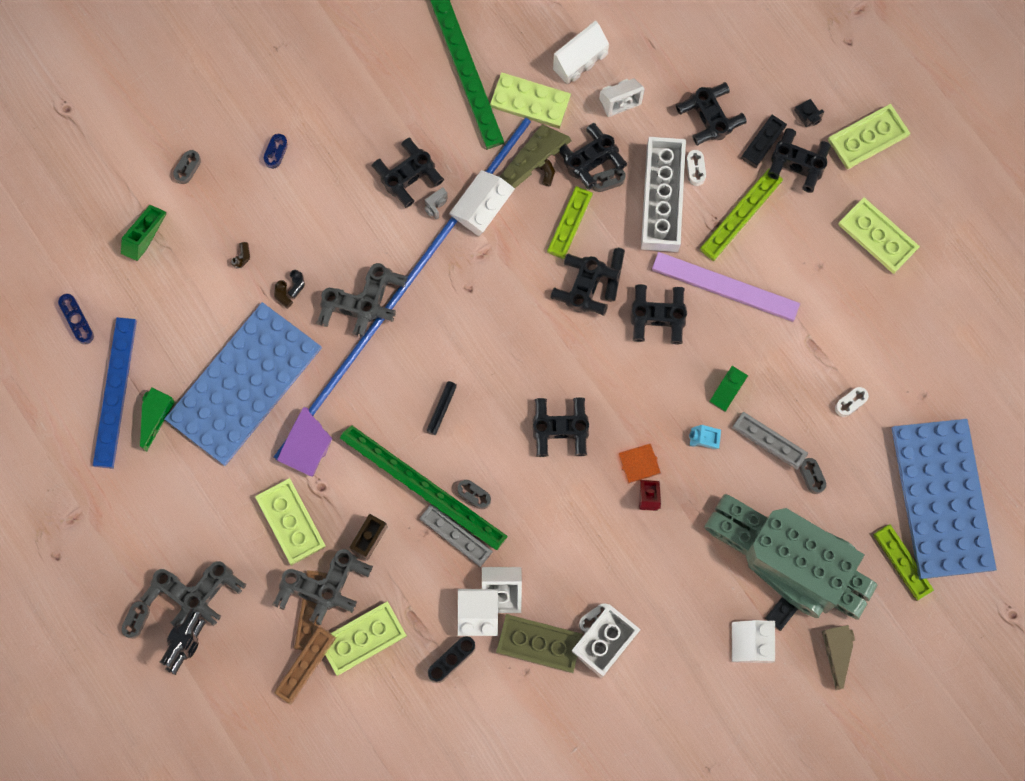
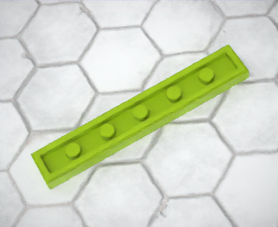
M770 168L701 246L700 251L712 261L717 259L782 183L783 178L780 176L778 179L768 177L767 174Z

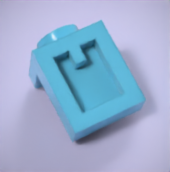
M705 425L692 427L689 434L690 446L700 445L711 449H719L721 430Z

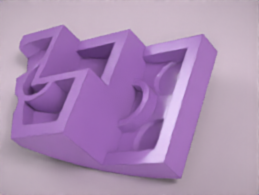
M303 407L277 461L313 477L321 458L328 451L332 437L322 428V425L312 416L307 407Z

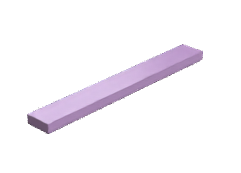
M658 252L652 267L654 272L794 322L800 303L660 252Z

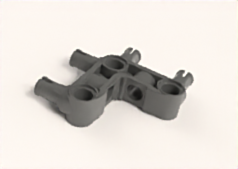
M375 263L367 273L363 293L356 296L345 293L341 289L326 288L321 295L320 307L322 309L316 323L320 326L328 327L332 312L353 316L358 319L352 333L356 336L360 334V337H364L368 322H371L372 319L378 317L391 322L394 321L393 317L396 315V310L381 307L380 304L387 284L391 283L405 287L408 276L394 273L383 264ZM377 272H383V275L380 277L374 276ZM330 296L336 297L333 301H327ZM365 306L372 307L369 311H363Z
M342 549L337 551L333 557L326 579L317 581L306 576V573L288 569L282 574L279 584L280 591L273 602V606L277 608L279 606V609L284 610L290 595L293 594L316 604V607L309 621L315 623L316 620L317 625L322 624L327 610H330L332 607L338 606L353 613L357 601L342 596L341 590L350 572L355 571L369 577L373 566L357 560V557L352 555L350 551ZM341 557H346L349 561L346 564H341L338 560ZM288 577H294L296 582L289 584L285 580ZM330 592L333 596L330 599H324L322 594Z
M221 561L213 562L204 571V576L195 587L192 586V588L182 584L180 579L173 573L165 569H159L154 573L153 579L150 581L151 586L140 600L150 607L160 592L167 594L181 605V611L170 622L173 626L182 624L191 608L190 601L198 598L199 604L192 609L195 612L201 613V616L214 626L217 622L212 616L219 621L221 615L211 609L208 603L223 585H228L237 594H240L242 590L237 585L244 589L246 583L233 575V570ZM218 567L224 568L221 576H215V570ZM164 574L168 575L167 582L160 584L159 578Z

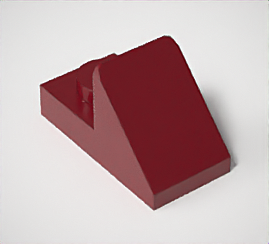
M640 480V510L658 511V509H661L660 481Z

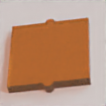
M651 443L619 453L623 466L622 470L625 472L628 483L661 474L657 463L658 457L655 456Z

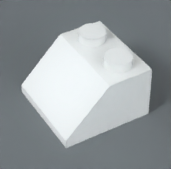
M625 79L618 85L603 88L600 91L599 99L607 116L611 117L641 105L645 89L636 79Z
M482 567V589H498V613H521V567Z
M458 589V636H498V589Z
M752 620L732 622V662H775V621Z

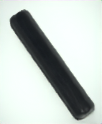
M619 247L614 249L611 268L622 269L624 249ZM608 278L605 300L610 302L616 300L619 280L615 281Z
M448 381L427 428V432L431 435H436L457 388V384Z

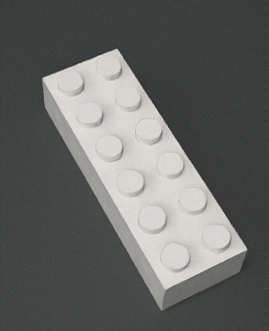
M648 138L641 250L679 251L681 245L686 139Z

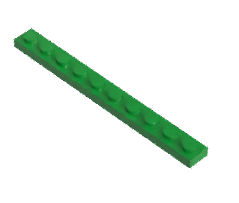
M430 0L486 149L503 145L504 139L450 0Z
M353 425L347 428L340 436V439L346 442L347 445L353 447L364 457L374 462L379 468L388 472L410 490L416 492L424 500L437 507L442 513H445L455 520L456 523L462 525L473 535L486 542L490 547L498 550L508 537L506 534Z

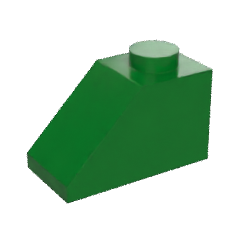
M731 366L709 402L726 412L748 375Z

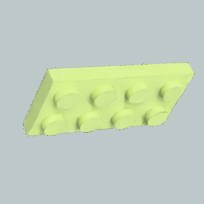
M501 72L490 106L500 111L560 129L571 93Z
M889 104L830 136L828 142L848 170L907 138L911 133L893 106Z
M864 197L838 223L844 231L893 274L920 247Z
M290 478L255 496L291 566L326 547Z
M387 601L332 632L331 634L337 638L325 655L335 674L339 676L404 639L407 635Z

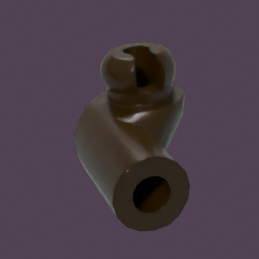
M546 159L545 164L540 169L545 172L542 184L549 187L552 184L555 169L551 161Z
M248 242L239 243L240 254L231 260L232 265L236 268H242L250 260Z
M279 280L274 287V297L288 309L293 304V301L286 296L287 283L284 280Z

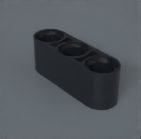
M468 636L460 638L428 669L429 679L433 683L443 682L474 653V640ZM464 641H468L472 644V648L469 651H463L461 644ZM449 655H455L458 660L456 664L449 665L446 662V658ZM436 668L441 669L443 672L439 679L431 676L432 671Z

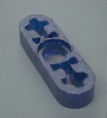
M63 294L59 298L58 304L73 334L81 344L91 343L94 339V333L77 300L71 294ZM66 300L71 301L70 305L73 308V310L70 311L69 308L65 305ZM76 314L81 315L79 323L74 324L71 322L72 316ZM82 327L88 333L86 339L81 337L82 333L79 328Z

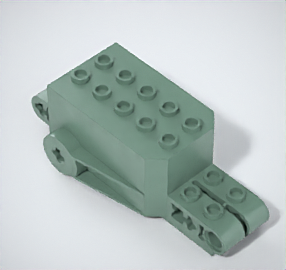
M723 494L715 508L716 512L712 513L704 526L712 536L746 555L749 568L803 613L819 618L822 612L828 613L831 609L836 608L849 617L859 620L867 606L866 601L871 599L878 586L872 579L856 571L865 554L858 551L846 540L824 531L787 508L772 511L767 518L734 497Z

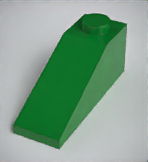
M149 205L122 237L121 254L138 261L148 249L167 212Z
M152 387L150 391L144 394L142 399L140 447L146 452L175 403L171 396Z

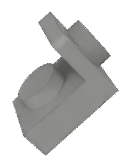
M442 187L425 199V211L436 220L439 218V211L436 207L440 208L447 202L446 190Z

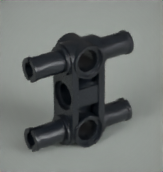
M726 82L713 88L701 87L697 89L696 93L691 94L689 99L676 104V109L680 115L695 109L704 123L706 130L692 136L697 146L710 139L723 140L726 135L732 133L734 128L747 123L743 113L730 119L726 118L716 98L730 92ZM703 96L707 100H701L699 97ZM716 127H721L724 131H718Z
M592 123L586 128V131L594 141L574 153L566 144L559 148V154L563 157L569 174L580 179L587 190L592 189L597 184L596 180L589 174V171L605 161L611 160L617 170H622L627 166V162L619 154V148L615 144L614 138L608 134H603L596 123Z
M787 128L782 140L777 143L771 157L772 165L767 175L771 179H778L783 167L807 176L802 189L805 192L812 193L817 180L822 178L827 166L826 157L831 145L825 141L820 142L816 153L792 144L796 131Z
M410 137L401 143L402 147L410 154V157L397 167L389 170L381 159H377L372 164V167L381 176V182L384 184L386 191L394 197L397 196L405 208L410 207L415 202L405 189L422 176L427 175L435 187L444 181V178L435 169V163L431 160L430 154L423 149H419ZM420 160L427 161L425 164H419L418 162ZM391 181L398 182L394 186L389 185Z
M568 253L565 257L564 265L578 268L579 273L572 291L566 292L554 287L551 299L566 303L568 307L573 308L576 312L592 311L605 316L608 304L594 301L592 299L602 276L618 281L621 270L608 267L604 262L599 261L593 256L580 258ZM590 265H597L596 269L588 270ZM577 299H584L583 303L575 304Z
M643 284L635 285V301L632 303L631 323L634 325L633 341L644 342L645 326L651 325L671 327V344H682L683 328L686 325L687 307L684 304L685 288L673 287V303L670 304L647 302V286ZM641 310L645 315L638 316L635 311ZM673 313H680L682 315V318H675L673 316Z
M573 398L574 415L548 416L547 399H535L533 438L536 440L537 457L549 456V439L564 438L575 439V456H587L586 439L589 437V419L585 414V398ZM582 423L585 429L579 431L575 428V425ZM539 424H544L547 429L539 431L536 427Z
M190 608L183 623L175 625L167 638V646L169 647L159 662L164 666L166 665L165 670L173 675L177 674L183 661L191 658L196 652L199 645L197 637L206 624L204 620L199 619L202 614L198 611L195 612L192 608Z

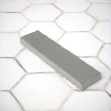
M745 412L740 415L733 425L732 429L796 470L799 469L808 456V452Z
M432 504L419 518L480 568L493 553L492 550Z

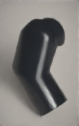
M296 269L290 273L293 286L288 291V295L294 299L305 286L303 274Z

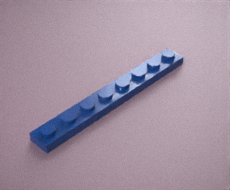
M116 318L94 454V467L114 469L136 331V319Z

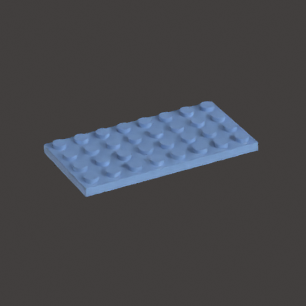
M262 302L166 416L165 421L222 465L226 466L322 347Z
M968 419L893 426L891 429L919 580L997 570Z

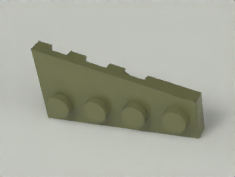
M542 124L500 175V178L513 188H516L532 175L531 171L544 165L545 160L549 156L556 155L562 145H567L572 140L569 136Z

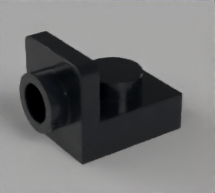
M811 99L796 106L794 109L805 127L815 126L822 121L824 111L823 109L819 111Z

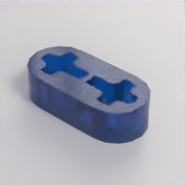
M275 134L270 139L263 157L268 168H277L282 162L288 147L287 139L283 134ZM280 140H282V143H283V144H280V145L278 146V149H276V148H277L276 142H279ZM275 153L276 161L273 160L272 163H270L268 158H272Z

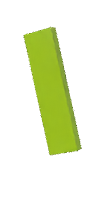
M577 186L575 187L547 253L565 259L593 196L592 192Z
M891 524L873 534L916 601L934 591L927 579L919 580L916 562Z

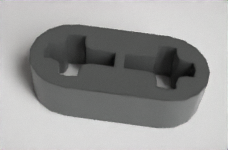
M194 150L185 152L174 169L173 175L179 184L188 183L200 166L201 158L198 152ZM195 156L196 161H191L189 164L188 158ZM185 171L186 177L182 176L180 178L179 173H184Z
M613 168L594 175L593 179L596 180V183L597 179L603 182V185L596 184L593 190L603 192L621 186L626 177L624 170ZM614 174L621 176L620 180L617 181V179L614 178Z
M806 458L800 466V472L809 491L813 494H820L826 488V480L817 461L813 458ZM807 463H808L809 465H813V466H814V467L811 469L813 475L811 474V472H810L809 469L805 470L804 467L807 465ZM813 477L817 483H821L819 490L817 487L812 486L815 483Z
M463 480L459 483L458 493L463 499L478 509H486L490 506L491 497L488 492L470 480ZM470 485V490L473 494L469 492L464 494L462 486ZM475 495H478L481 498L483 496H486L487 503H481V505L478 504L479 499L476 498Z
M135 602L131 606L122 625L124 636L133 639L140 635L150 613L148 605L144 602ZM141 606H143L142 609L145 611L144 614H139L138 618L136 619L138 614L135 611L136 608H141ZM134 621H136V623H135V625H134V628L136 629V632H135V633H134V632H131L130 635H129V631L127 630V627H128V626L131 627V626L133 625Z

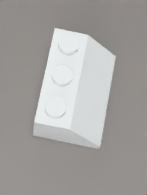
M596 20L554 53L553 70L566 84H569L571 81L575 82L582 72L590 70L598 59L602 60L608 54L609 43Z
M481 170L449 215L479 237L515 188L502 178Z
M609 604L573 648L572 652L589 669L602 678L641 629Z

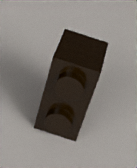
M369 513L350 545V550L368 561L388 528L387 523Z

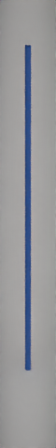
M528 118L522 121L485 172L494 173L531 123ZM450 218L409 273L405 287L400 286L384 308H394L457 223L455 218ZM378 317L375 319L364 337L360 339L309 408L312 416H314L385 319ZM285 442L273 456L274 459L278 460Z

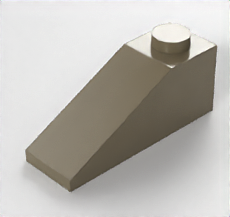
M849 625L822 631L835 690L844 688L853 649V641H855L853 630L849 629Z

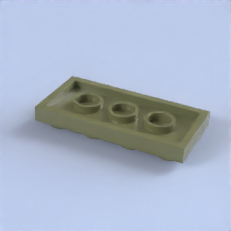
M506 614L496 653L573 673L577 656L572 650L582 639L583 634Z

